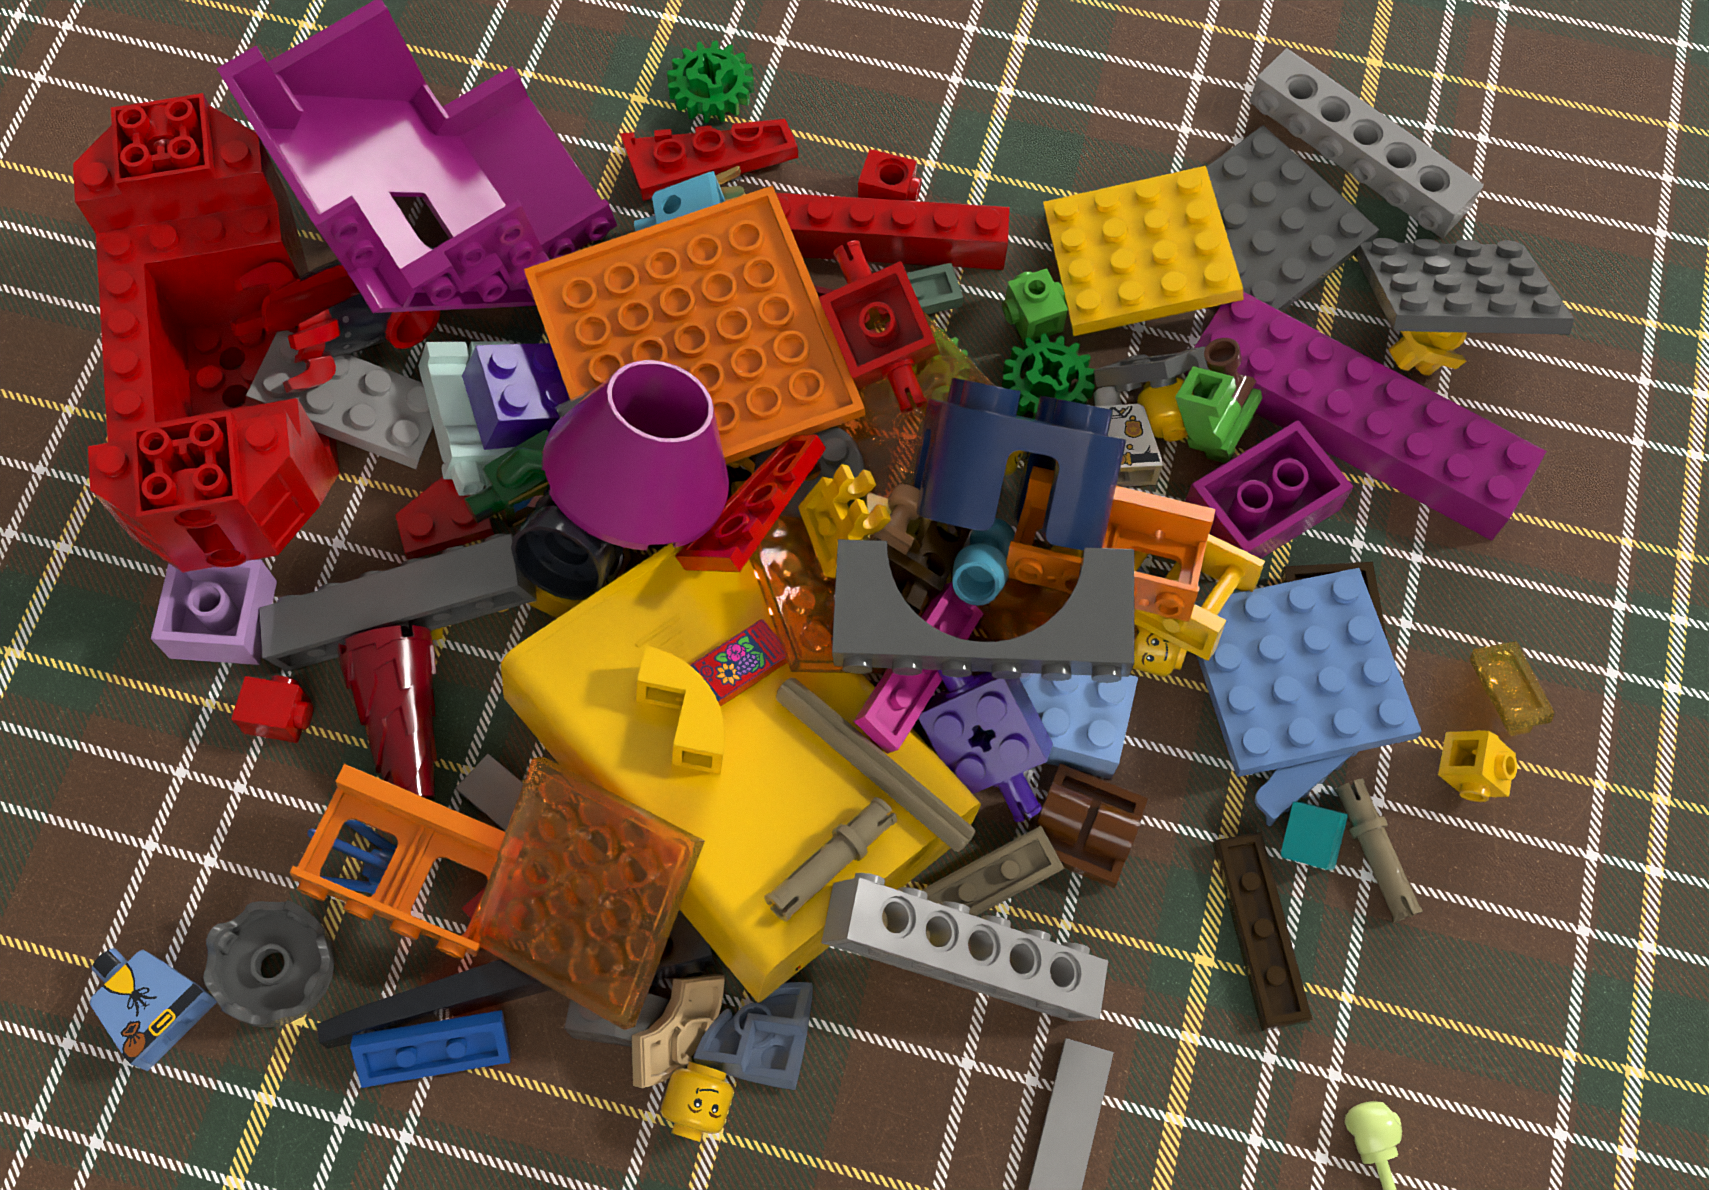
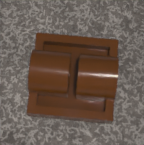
M1059 764L1034 829L1042 826L1065 869L1115 888L1136 838L1148 798Z

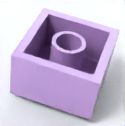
M262 560L246 561L235 567H212L184 573L168 563L151 640L169 659L260 665L262 641L259 608L273 603L277 581Z

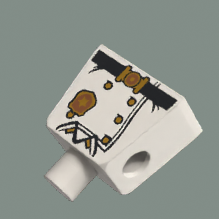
M1107 386L1097 389L1094 392L1095 407L1113 410L1108 435L1126 439L1116 486L1156 485L1163 463L1145 408L1140 404L1121 405L1120 392H1116L1115 387Z

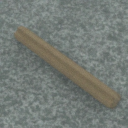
M790 677L780 686L776 695V699L780 704L954 851L959 852L967 846L975 834V830L970 824L796 678Z

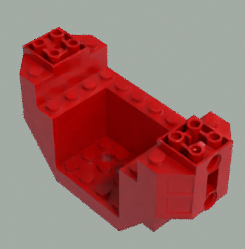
M204 93L111 107L112 125L73 163L75 203L96 233L108 443L88 446L90 491L133 540L182 573L212 567H235L246 561L278 556L321 506L340 473L336 439L316 432L298 398L247 406L244 403L236 407L239 403L245 401L246 394L277 332L267 334L265 328L242 336H234L230 322L255 311L262 310L263 300L271 294V291L265 287H258L238 292L233 282L250 270L269 262L283 263L290 269L295 279L309 272L289 197L258 134L209 105ZM297 328V329L287 330V331L292 332V333H296V332H298V328Z

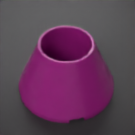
M643 360L621 367L555 423L547 436L542 453V470H545L550 485L549 494L558 508L568 519L587 533L608 543L625 548L647 550L649 545L673 543V547L676 548L693 542L714 526L721 516L728 497V473L709 392L691 373L667 362Z

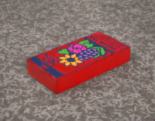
M760 619L690 666L708 683L721 707L788 663L792 653L767 623Z

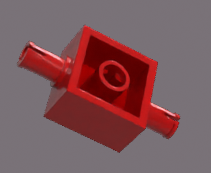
M860 241L847 242L853 256L852 261L849 260L843 245L833 251L847 285L818 298L858 389L879 380L888 379L899 404L900 412L902 414L912 412L914 410L908 399V393H911L918 409L928 403L913 371V367L918 363L939 355L937 343L902 262L899 261L872 273L861 249ZM882 319L886 330L878 333L875 330L874 322Z

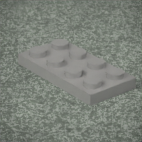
M287 330L276 333L246 394L245 405L253 406L298 398L316 432L408 467L417 468L434 427L423 383L346 354L332 357L336 365V371L328 382L302 392L286 393L283 382L303 373L306 369V364L304 362L294 363L298 350L290 348L287 337L293 333Z

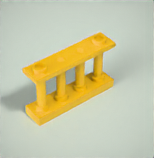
M1209 534L1200 572L1217 579L1218 582L1201 607L1194 604L1189 622L1165 618L1158 614L1134 609V624L1209 661L1217 649L1226 623L1225 619L1217 615L1235 589L1241 592L1248 590L1253 592L1265 561ZM1056 545L1051 548V551L1082 558L1084 551ZM1134 551V571L1139 569L1149 554ZM1177 561L1165 579L1178 581L1181 566Z

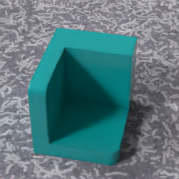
M1293 801L1281 856L1285 859L1325 870L1335 869L1348 814Z

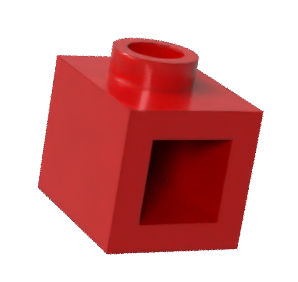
M279 675L272 676L271 680L245 676L231 720L244 734L299 743L302 730H306L311 723L313 705L311 699L299 686V682L294 679Z

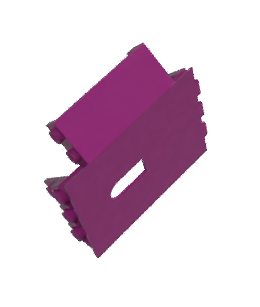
M374 0L268 62L258 47L254 46L216 68L313 224L348 272L373 313L537 306L524 272L525 268L573 253L592 241L602 239L610 230L618 226L609 203L606 199L601 200L527 95L521 78L513 66L442 107L426 84L399 29L382 0ZM392 197H422L449 237V240L433 250L426 246L418 238Z

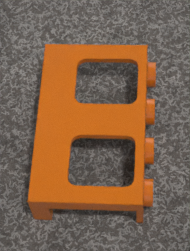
M1033 466L1014 540L1010 542L1006 562L1009 569L1008 578L1072 594L1079 579L1082 558L1032 546L1036 532L1043 528L1055 472ZM1116 486L1103 548L1134 549V551L1175 560L1181 566L1178 581L1134 571V609L1158 614L1165 618L1189 622L1199 591L1198 581L1215 509Z
M344 764L335 781L337 789L298 867L293 866L290 871L293 880L299 882L296 890L323 902L327 895L346 902L343 910L364 920L371 921L374 914L390 920L392 923L389 929L404 937L417 940L421 933L438 941L435 948L452 957L463 960L466 953L476 957L525 851L527 841ZM348 820L362 822L394 836L398 841L391 861L376 892L371 897L364 896L320 877V871L340 830ZM438 858H447L484 874L488 880L486 889L468 928L462 935H457L411 915V910L433 863Z

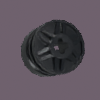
M548 484L543 496L536 502L534 511L526 517L514 535L511 545L514 562L523 575L538 588L564 599H587L602 588L613 569L615 561L620 558L624 547L603 541L587 533L568 519L549 494L550 485Z

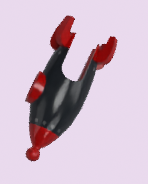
M338 259L319 266L296 279L290 269L283 263L269 262L250 270L233 282L238 292L258 287L268 288L271 294L264 298L262 310L242 316L230 323L234 336H242L265 328L267 334L298 328V332L287 337L290 348L298 350L294 363L304 362L306 369L303 373L283 382L286 393H293L319 387L331 380L336 371V365L332 357L351 354L387 341L395 348L400 349L415 346L429 336L436 327L440 317V310L373 313Z

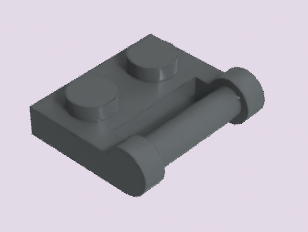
M1195 347L1180 353L1148 357L1143 354L1127 357L1094 370L1097 387L1115 385L1116 392H1123L1142 386L1141 382L1150 381L1151 388L1177 383L1176 376L1186 371H1191L1193 366L1209 370L1204 357L1206 347Z

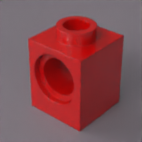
M869 149L858 181V198L917 201L922 185V179L916 177L917 160Z

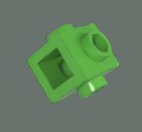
M1047 268L1034 273L1024 272L1017 275L1013 280L1008 281L1006 297L1002 301V310L1006 321L1010 325L1015 324L1023 342L1028 337L1033 341L1041 339L1042 334L1051 336L1064 330L1068 311L1065 292L1059 282L1053 281Z

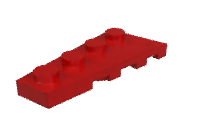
M817 434L796 435L784 441L728 499L721 516L714 526L700 538L686 544L675 555L684 570L741 572L826 450Z

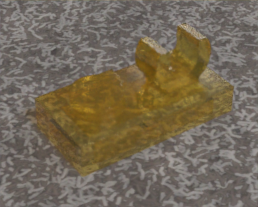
M1517 641L1473 649L1470 662L1511 736L1530 733L1533 726L1552 722L1555 712Z

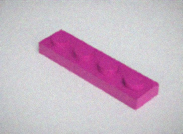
M953 582L945 584L942 592L931 601L921 618L934 628L948 635L967 640L984 613L976 605L962 601L954 591ZM888 668L854 719V722L887 754L899 750L942 681L941 676L937 670L922 669V673L919 675H898L892 672V668Z

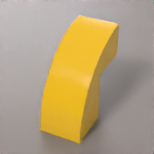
M646 645L637 677L636 701L681 710L673 742L672 764L721 774L725 745V727L721 708L715 694L703 677L685 661L669 652Z

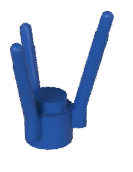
M348 820L345 822L346 825L382 851L373 849L369 853L338 838L332 848L364 862L362 874L369 878V882L338 877H320L352 891L374 894L397 846L387 841L362 822ZM309 829L307 832L308 837L312 838L316 829Z

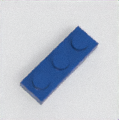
M502 1010L353 1035L350 1046L361 1088L511 1062V1047Z

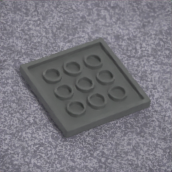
M1264 125L1206 167L1241 279L1243 292L1281 312L1357 254L1360 244L1372 242L1379 232V229Z
M1377 238L1373 242L1360 244L1357 250L1356 258L1393 331L1571 334L1575 318L1525 246L1518 242L1504 240L1495 245L1480 244L1473 240H1459L1456 244H1444L1431 239H1418L1414 243H1397L1392 239Z

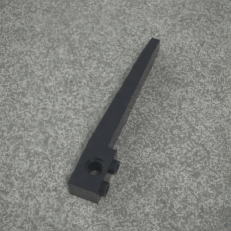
M677 905L602 924L360 1006L316 1024L319 1044L327 1049L351 1044L353 1035L439 1021L574 984V979L590 980L614 973L615 981L618 985L648 992L659 986V980L674 976L684 978L705 975L707 973L706 968L715 966L711 946ZM668 940L672 942L673 950L665 959L655 960L648 956L651 945L656 941Z

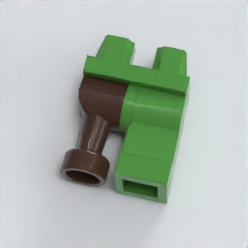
M1218 338L1210 342L1204 350V357L1209 370L1193 366L1175 398L1189 436L1187 439L1189 447L1204 451L1207 459L1227 463L1232 458L1235 446L1244 430L1248 429L1254 419L1253 414L1263 397L1261 390L1253 388L1256 383L1253 377L1238 373L1237 368L1242 361L1239 344L1231 338Z

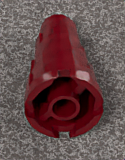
M401 625L373 629L346 638L345 645L339 643L337 647L339 662L346 688L351 689L360 724L365 726L376 773L381 774L382 780L426 799H434L435 776L433 762L437 761L432 718V716H436L432 674H436L431 631L422 626L412 625L414 637H403Z

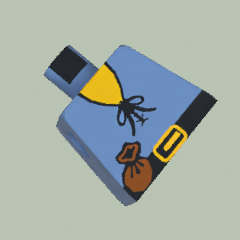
M112 948L101 954L92 965V971L105 983L91 997L89 1002L92 1009L124 1058L131 1065L146 1071L151 1069L217 1003L211 993L145 950L137 952L127 961L117 949Z

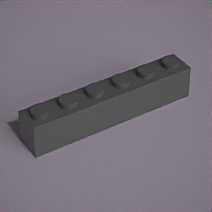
M512 534L491 535L482 543L468 547H450L444 550L441 555L427 559H409L404 561L400 567L383 572H365L359 576V579L342 584H324L318 588V591L301 596H283L277 600V603L260 607L263 659L288 672L337 658L339 643L345 645L346 638L365 631L401 625L402 636L411 637L413 636L412 625L422 626L432 631L537 601L536 586L523 575L514 562L511 551L514 536Z

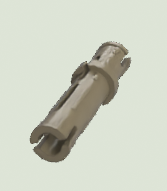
M1357 779L1353 781L1352 785L1346 783L1336 788L1335 791L1339 795L1353 826L1349 830L1353 840L1358 839L1393 916V922L1396 923L1404 920L1406 917L1410 918L1422 913L1423 910L1416 900L1384 829L1388 826L1384 816L1379 817L1366 789L1364 779Z
M875 797L847 825L840 823L833 829V837L771 893L765 895L764 898L768 905L775 904L770 909L776 916L787 922L797 910L851 861L856 859L860 861L868 853L867 847L897 822V817L894 813H891L889 816L886 815L892 811L891 807L882 799Z

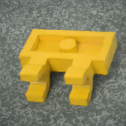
M841 464L836 470L833 479L822 477L798 506L826 577L836 578L838 539L862 540L864 535L874 534L882 530L891 521L885 505L877 504L869 513L864 500H860V498L866 496L876 486L871 471L863 469L854 478L850 467ZM850 500H855V501L851 504V506L848 507V504H847V503H848Z

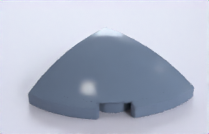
M784 983L760 1003H757L752 997L754 1003L743 1006L734 1015H732L730 1009L723 1011L703 1035L693 1058L695 1063L722 1071L729 1076L796 1090L809 1025L813 994L812 983Z

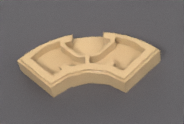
M708 974L673 979L671 999L663 1015L649 1029L632 1035L633 1086L645 1088L669 1079L675 1070L684 1069L688 1062L692 1061L691 1056L697 1050L703 1035L719 1016L724 993V975Z

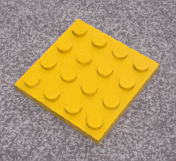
M1206 166L1043 202L1061 285L1065 292L1066 306L1073 336L1244 300L1243 286Z

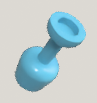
M995 518L993 526L986 531L972 529L970 545L962 549L957 555L953 566V588L956 595L962 601L971 605L988 604L995 599L1007 583L1009 569L1006 565V558L1008 557L1010 542L1014 540L1015 536L1012 527L1007 522Z

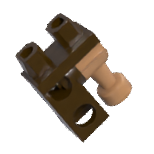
M899 484L894 487L888 500V506L891 510V521L882 530L871 534L866 540L887 541L888 561L895 584L904 600L918 615L929 602L942 592L947 581L946 579L954 566V561L962 550L972 529L954 526L956 532L951 534L938 526V521L923 518L915 532L916 538L914 539L906 534V530L910 520H916L921 517L916 513L920 490L911 485Z

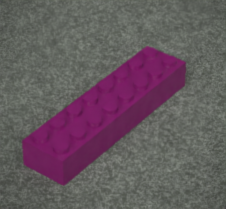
M1243 292L1244 300L1220 306L1195 347H1206L1210 342L1218 338H1231L1239 344L1242 361L1237 368L1238 373L1253 377L1256 380L1253 388L1261 390L1263 397L1255 411L1256 414L1282 428L1299 420L1324 451L1491 541L1508 522L1546 454V450ZM1186 371L1184 375L1188 376L1190 371Z

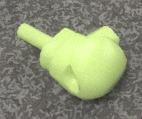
M1370 1101L1356 1105L1347 1113L1345 1125L1347 1130L1355 1137L1354 1141L1362 1163H1375L1383 1190H1396L1388 1160L1398 1156L1396 1145L1400 1143L1402 1138L1400 1118L1383 1102Z

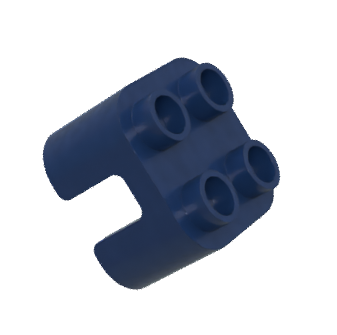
M952 378L947 402L929 398L911 486L920 490L916 509L917 515L930 520L979 531L990 529L995 521L1008 457L1014 451L1020 450L1026 452V458L1014 510L1015 520L1019 523L1033 466L1053 470L1055 472L1042 528L1043 537L1053 545L1072 549L1103 548L1126 439L1108 435L1113 410L1040 395L1035 419L1016 415L1021 391Z

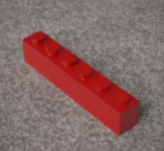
M776 193L802 258L837 260L833 251L843 245L849 260L852 261L853 256L847 242L858 240L867 262L897 263L901 261L902 264L930 266L951 263L953 267L1004 270L1008 246L1010 207Z

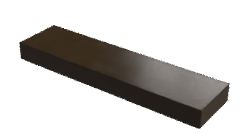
M1262 832L1215 840L1213 847L1261 1031L1309 1023L1313 1019Z

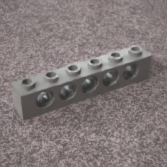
M1288 48L1257 76L1249 100L1251 104L1256 106L1261 113L1270 116L1287 128L1292 135L1301 138L1318 150L1323 157L1335 162L1352 174L1357 181L1366 184L1379 193L1388 203L1400 208L1417 220L1423 228L1431 230L1443 239L1472 208L1484 184Z
M855 873L853 879L833 883L821 943L1067 1021L1100 1019L1108 960L1090 955L1089 947L1071 942H1063L1061 945L1051 942V935L1040 930L1023 929L1018 931L1010 928L1011 922L1009 920L991 915H984L981 918L969 914L970 908L960 903L944 901L938 904L927 900L928 894L919 889L900 887L896 890L884 886L885 879L874 874ZM883 911L885 912L888 920L887 928L884 926L882 920ZM926 926L928 927L930 932L929 941L926 936ZM968 941L970 942V945H971V954H970L969 948H968Z

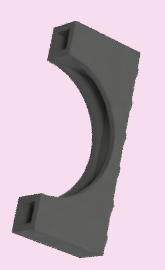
M838 539L832 645L834 666H843V671L854 674L870 673L872 668H892V672L895 674L913 676L921 674L922 669L942 670V674L949 677H967L972 674V671L992 672L991 675L999 679H1016L1021 677V673L1041 674L1043 679L1050 681L1069 680L1071 675H1091V679L1096 682H1118L1121 680V677H1129L1134 665V549L1084 548L1077 585L1065 605L1055 616L1039 628L1023 636L998 642H977L948 635L928 624L911 609L902 597L893 579L888 561L887 541Z

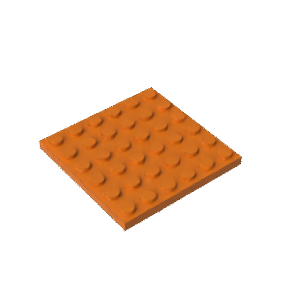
M773 185L524 269L570 399L593 388H597L621 367L632 362L655 360L676 365L695 376L709 392L726 464L780 446L784 441L796 435H812L865 416V407L822 308L819 296Z

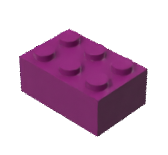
M1297 420L1194 482L1190 487L1185 502L1215 509L1209 534L1262 559L1338 512L1351 493L1353 486L1301 422Z

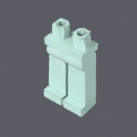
M510 341L471 342L468 350L466 342H426L418 365L440 454L445 463L441 467L443 479L453 480L459 496L473 495L481 491L485 485L482 471L484 466L515 448L484 450L462 378V374L476 345L510 344Z

